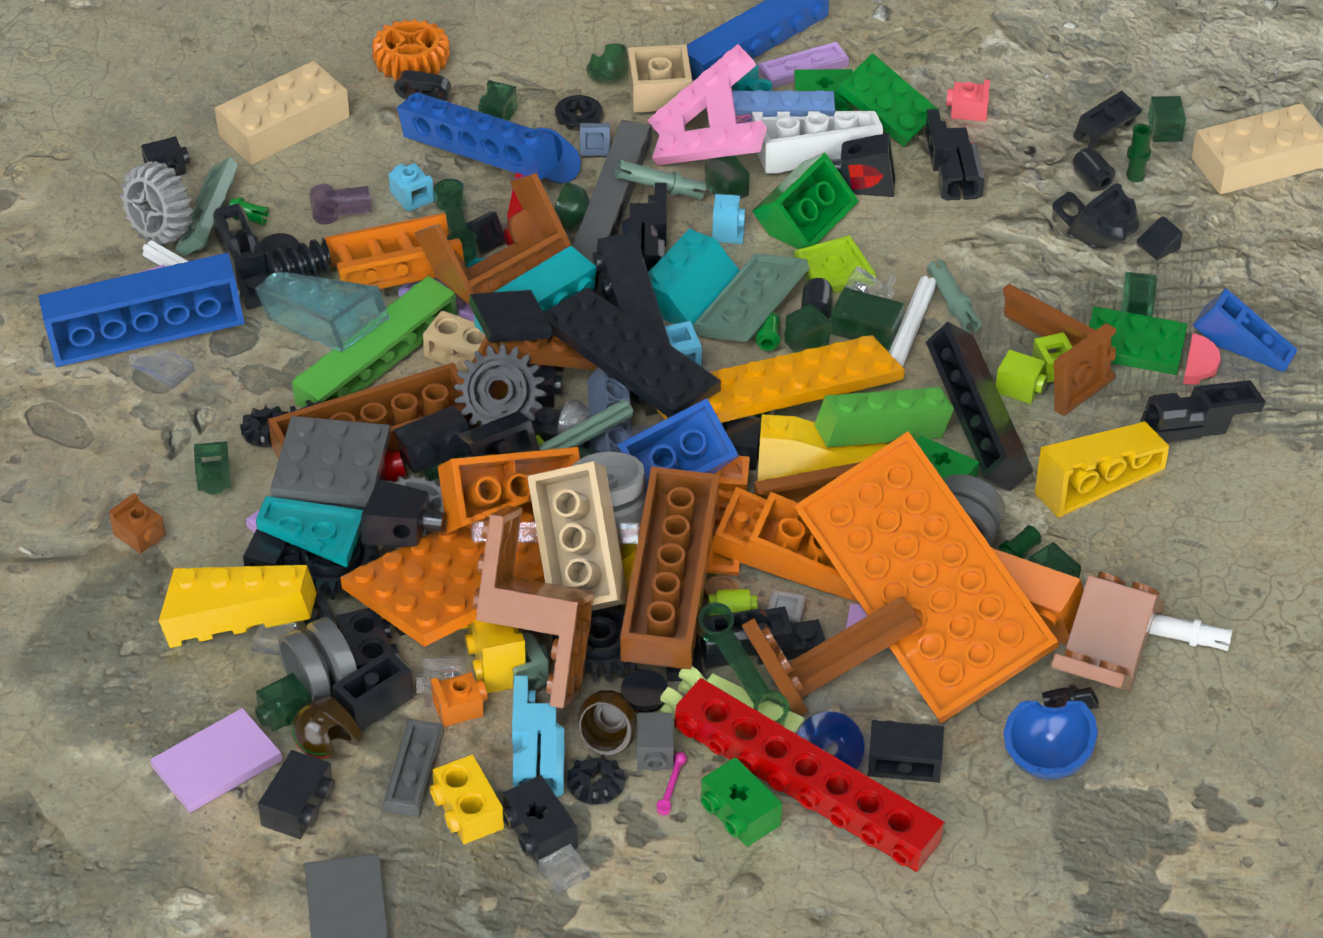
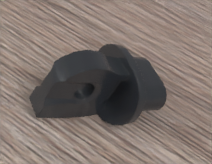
M1069 685V687L1042 693L1045 707L1058 708L1066 705L1067 701H1082L1086 703L1090 710L1099 708L1098 697L1092 687L1078 689L1075 685Z

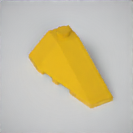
M762 414L757 481L862 462L888 444L875 443L827 447L814 426L815 422L795 416Z

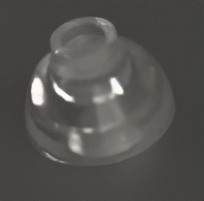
M573 398L567 401L560 415L558 435L592 417L589 408Z

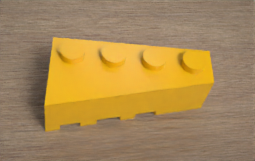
M1144 421L1042 446L1040 448L1035 494L1057 518H1060L1165 469L1169 445Z
M307 565L174 568L159 617V623L169 647L173 648L182 646V641L198 638L199 642L213 639V634L232 630L235 635L245 633L247 629L255 625L264 624L266 628L310 619L317 592Z
M477 620L461 628H467L468 634L464 635L468 655H475L476 660L472 661L475 681L483 680L487 694L514 689L513 668L526 663L525 640L522 633L519 634V628Z

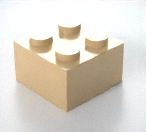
M686 44L628 48V78L633 112L657 111L692 83Z

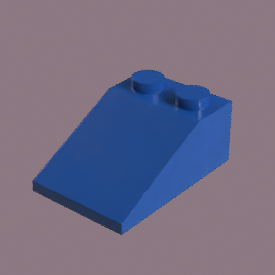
M707 398L617 444L620 453L634 456L643 464L645 494L647 493L651 466L715 474L739 457Z

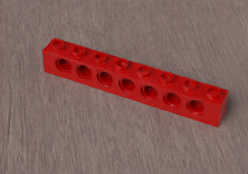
M700 678L677 703L674 727L679 729L683 735L694 738L704 744L716 755H722L729 760L736 757L752 774L767 782L774 790L784 792L799 801L804 808L814 810L829 819L836 827L844 828L859 837L866 845L875 847L889 855L899 865L907 866L918 872L940 844L944 821L708 681Z

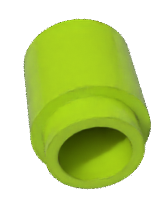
M750 589L717 590V593L708 594L709 616L757 609V595H750Z

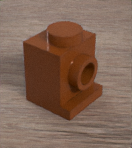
M135 493L109 511L113 535L140 554L150 546L157 544L166 535L163 517L139 501V496Z

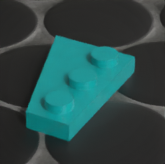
M265 496L256 518V525L260 531L344 567H348L361 533V514L363 510Z

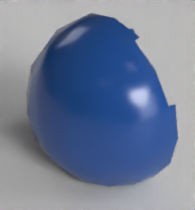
M1022 701L1008 716L1003 734L1006 750L1021 770L1040 779L1057 780L1075 774L1089 761L1094 751L1098 731L1095 716L1086 703L1082 701H1067L1066 705L1058 708L1045 707L1038 701Z

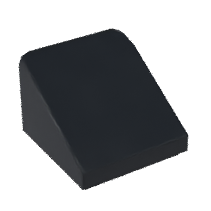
M1162 216L1137 239V244L1153 258L1159 260L1180 249L1183 234L1178 227Z

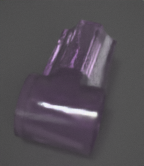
M320 184L313 187L309 192L312 217L319 224H331L342 215L372 211L368 186L335 190L328 184Z

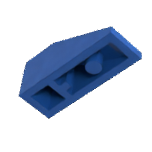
M1227 288L1204 306L1193 323V326L1216 346L1281 372L1287 369L1298 350Z

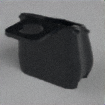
M1116 183L1086 206L1074 193L1066 192L1054 201L1052 208L1069 226L1067 230L1068 237L1077 239L1090 247L1109 248L1122 243L1127 236L1132 235L1138 230L1139 217L1134 199L1129 198L1122 189L1123 185ZM1067 201L1074 203L1078 208V214L1075 216L1068 215L1063 210V203Z

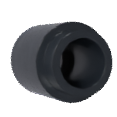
M1084 148L1073 158L1074 171L1091 190H1104L1112 184L1115 170L1098 151Z
M813 278L803 288L800 313L802 318L809 323L823 324L832 316L834 290L826 279Z

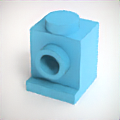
M416 163L408 166L399 164L392 172L388 173L390 192L407 212L434 202L432 178L430 175L426 176ZM417 190L419 192L417 195H411L412 191Z
M715 194L712 238L716 239L718 243L743 244L745 209L740 208V196Z
M691 321L665 326L671 346L702 367V345Z

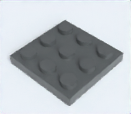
M291 416L270 487L271 497L365 507L380 478L391 435L390 425Z

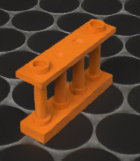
M440 213L324 237L331 257V267L337 266L340 290L343 297L417 282L427 276L436 278L415 235V232L434 225H441L454 253L458 254L464 261L460 239L449 240L446 214Z

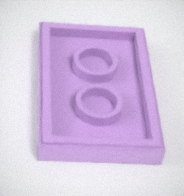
M241 708L150 759L153 770L186 810L191 813L282 761V755L253 719Z

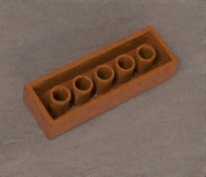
M453 362L270 418L268 422L272 448L279 460L291 416L390 425L391 435L387 451L391 450V453L399 451L393 432L394 429L452 405L459 412L466 407V403L459 404L455 402L456 398L463 396V391L456 390L454 385L463 384L464 379L457 375L459 371ZM473 414L464 416L470 430L479 426V423L474 427L469 425Z
M651 466L620 637L621 661L691 670L719 501L720 474Z

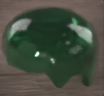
M620 43L607 44L601 56H596L592 53L590 62L586 65L588 77L601 84H611L623 79L629 70L626 46Z
M569 182L564 184L554 208L563 228L567 230L574 229L582 223L590 202L584 188Z

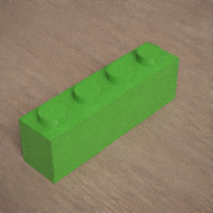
M941 387L825 395L814 426L827 447L887 443L894 441L908 431L914 440H917L921 435L928 439L943 437L954 408Z

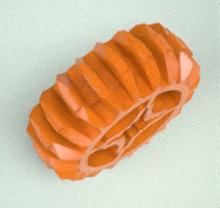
M404 18L403 22L399 23L393 21L392 26L384 25L383 30L377 31L376 37L373 39L372 58L379 72H384L385 77L393 76L395 81L399 74L405 70L439 75V71L445 69L446 63L449 62L450 42L448 36L444 33V29L438 28L437 23L429 24L427 19L422 22L417 21L416 18L413 21H407Z

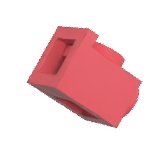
M984 80V84L954 82V89H948L946 102V106L952 107L951 119L986 122L990 80Z

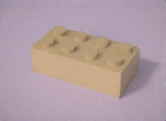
M314 60L215 107L218 135L250 165L350 117L347 89Z
M1300 103L1196 130L1191 158L1219 195L1323 168V128L1305 106Z
M593 461L527 476L545 583L595 591L592 610L626 604L628 593L606 466Z

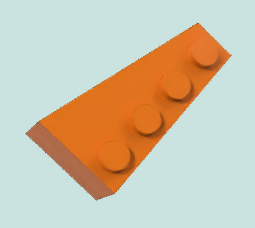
M578 447L457 458L440 464L437 467L443 508L446 513L447 533L489 518L490 514L508 505L517 507L530 502L531 495L527 476L573 466L574 463L580 460Z
M992 548L1057 641L1067 646L1084 591L1081 579Z

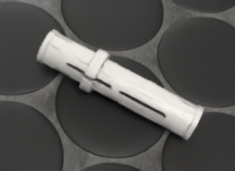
M1155 614L1149 634L1190 642L1189 646L1197 647V644L1228 651L1233 629L1202 624V620L1195 619L1192 622Z

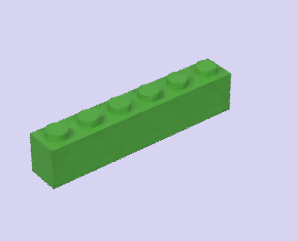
M430 276L413 285L408 292L390 303L381 313L368 320L363 327L345 338L341 344L328 354L323 355L319 361L305 372L300 373L291 382L295 404L303 408L306 406L307 400L313 403L318 401L326 402L364 390L423 343V333L441 311L458 315L455 292Z

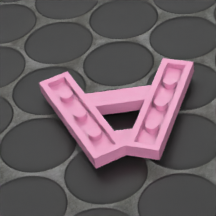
M739 44L726 52L721 59L705 70L696 80L681 90L677 96L664 107L657 110L647 120L659 134L652 157L658 166L761 151L767 130L763 121L737 124L731 86L756 66L753 59ZM707 107L710 128L686 131L685 125Z

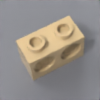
M441 311L423 333L424 357L445 365L454 362L457 369L467 372L469 368L465 365L464 361H473L475 357L474 352L478 351L485 334L474 326L473 321Z

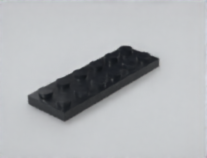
M588 287L544 312L552 327V334L668 418L706 398L709 399L721 391L720 379Z

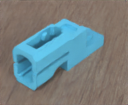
M514 676L512 716L513 788L538 777V752H541L540 775H542L556 797L564 794L565 741L564 728L557 723L556 707L549 706L550 703H536V690H529L528 676Z

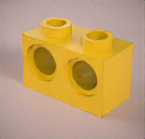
M473 754L432 769L434 785L429 787L431 797L437 807L442 805L445 810L444 818L451 833L457 832L463 845L504 829L503 807Z

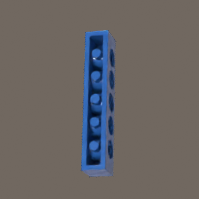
M418 92L410 95L407 100L397 107L403 135L406 138L514 173L517 172L523 176L536 172L540 181L559 166L552 134Z

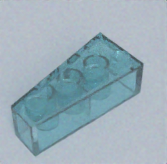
M279 271L268 276L265 282L255 288L267 319L340 352H343L390 318L378 286Z

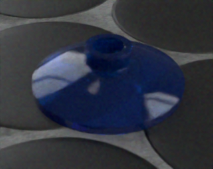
M824 711L814 714L804 721L796 733L826 752L827 746L835 742L838 750L833 756L856 770L863 760L865 742L862 731L856 722L840 712Z

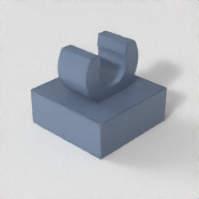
M580 123V156H607L610 150V123Z

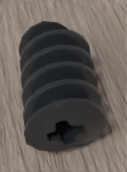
M323 237L321 245L316 239H312L309 242V248L305 243L301 242L297 246V251L291 245L286 247L285 254L281 249H275L273 258L269 252H264L267 274L271 282L275 281L279 289H283V279L286 278L291 286H294L295 276L299 275L304 283L307 282L308 272H311L316 280L319 279L320 269H323L327 276H331V257Z

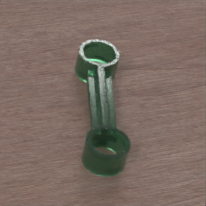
M457 179L441 180L434 185L433 190L436 207L443 210L446 214L450 233L447 239L459 238L462 243L464 263L470 262L478 256L479 251L477 235L466 227L462 209L465 204L464 185Z
M714 602L707 604L699 613L697 629L700 636L710 643L717 644L751 699L753 709L758 711V705L765 701H773L780 705L783 715L778 720H775V722L783 726L789 712L788 701L781 693L769 690L733 632V612L722 603ZM709 614H720L726 618L728 628L721 632H712L704 626L703 620Z

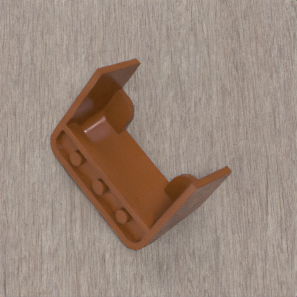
M536 172L510 181L523 208L522 211L513 215L509 222V232L514 243L468 269L462 258L454 253L440 224L415 232L437 279L455 292L467 304H469L470 294L495 292L567 247L572 246Z

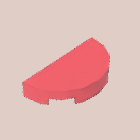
M1192 334L1183 384H1199L1200 380L1209 377L1213 378L1219 369L1221 361L1220 351L1212 341L1204 336Z

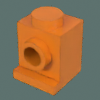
M472 672L439 681L438 677L431 679L432 702L444 727L484 716L483 701L488 700L486 687L483 680L475 681Z

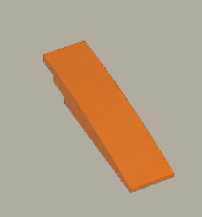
M738 487L735 488L733 495L719 489V501L710 551L730 559L739 560L743 564L858 602L794 508L798 504L797 502L770 492L768 499H764Z

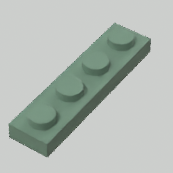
M231 157L212 167L207 174L194 204V212L190 214L192 223L188 225V232L180 237L176 246V250L184 257L195 250L197 252L201 251L210 240L208 235L215 226L213 213L217 208H221L227 199L225 197L227 190L235 181L233 176L238 164Z

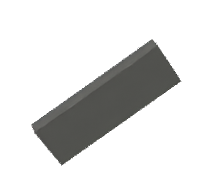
M408 719L383 802L385 812L420 816L433 772L432 769L434 768L444 734L443 724Z

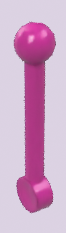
M677 752L673 757L675 765L664 797L657 802V812L660 815H667L671 811L670 799L681 766L687 762V756L683 752Z

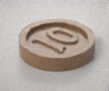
M718 575L706 582L704 594L708 600V594L717 593V590L739 589V586L733 578Z

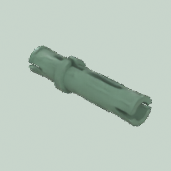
M619 159L616 164L620 169L628 170L623 171L615 168L614 177L617 179L620 178L654 188L655 183H667V193L669 195L676 196L681 194L697 200H702L704 197L701 191L694 190V188L706 191L705 181L683 177L681 173L676 171L671 174L627 162L623 159Z
M937 259L941 269H938L935 262L932 261L927 267V272L936 280V286L948 304V312L958 320L963 330L971 334L972 332L967 325L970 324L974 332H976L981 326V320L972 309L971 299L963 294L947 268L945 261Z

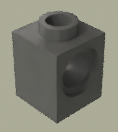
M637 713V770H673V713Z

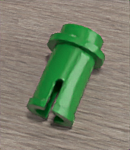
M244 197L232 198L229 205L239 203L243 207L249 221L261 226L266 224L267 220L263 219V217H269V207L247 202ZM238 216L232 217L234 220H239Z
M773 312L760 326L755 337L756 344L763 351H773L780 344L781 338L778 333L780 318Z

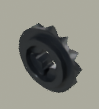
M585 95L569 96L559 101L555 107V117L558 119V124L566 125L567 129L576 127L580 131V123H600L602 107L592 97ZM577 110H580L582 115H576L575 113H577Z
M266 404L262 410L252 408L251 414L243 415V422L240 425L242 437L251 445L272 447L269 424H267L268 419L289 412H282L279 406L269 409ZM261 424H267L265 427L261 429Z
M588 754L583 761L575 760L573 768L568 770V789L577 800L592 805L608 803L617 798L624 789V770L619 767L617 760H607L605 755H602L600 758H592ZM597 772H601V778L594 783V786H591L590 777H593Z

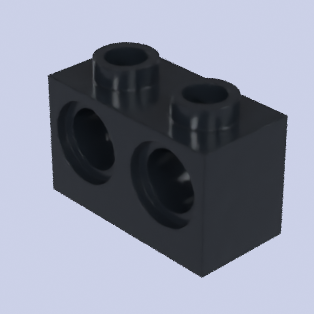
M365 608L336 615L337 627L351 650L357 670L388 650L392 651L400 659L396 644L390 645L388 640L392 638L389 622L386 619H381L380 615L372 609Z

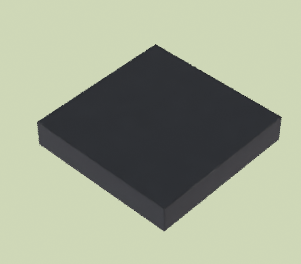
M531 290L470 294L469 305L489 343L551 338L552 327Z

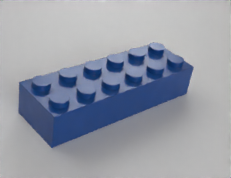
M228 253L38 295L56 367L245 324L235 275Z

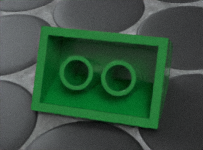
M824 152L803 161L752 212L769 236L794 248L802 249L816 245L859 200Z

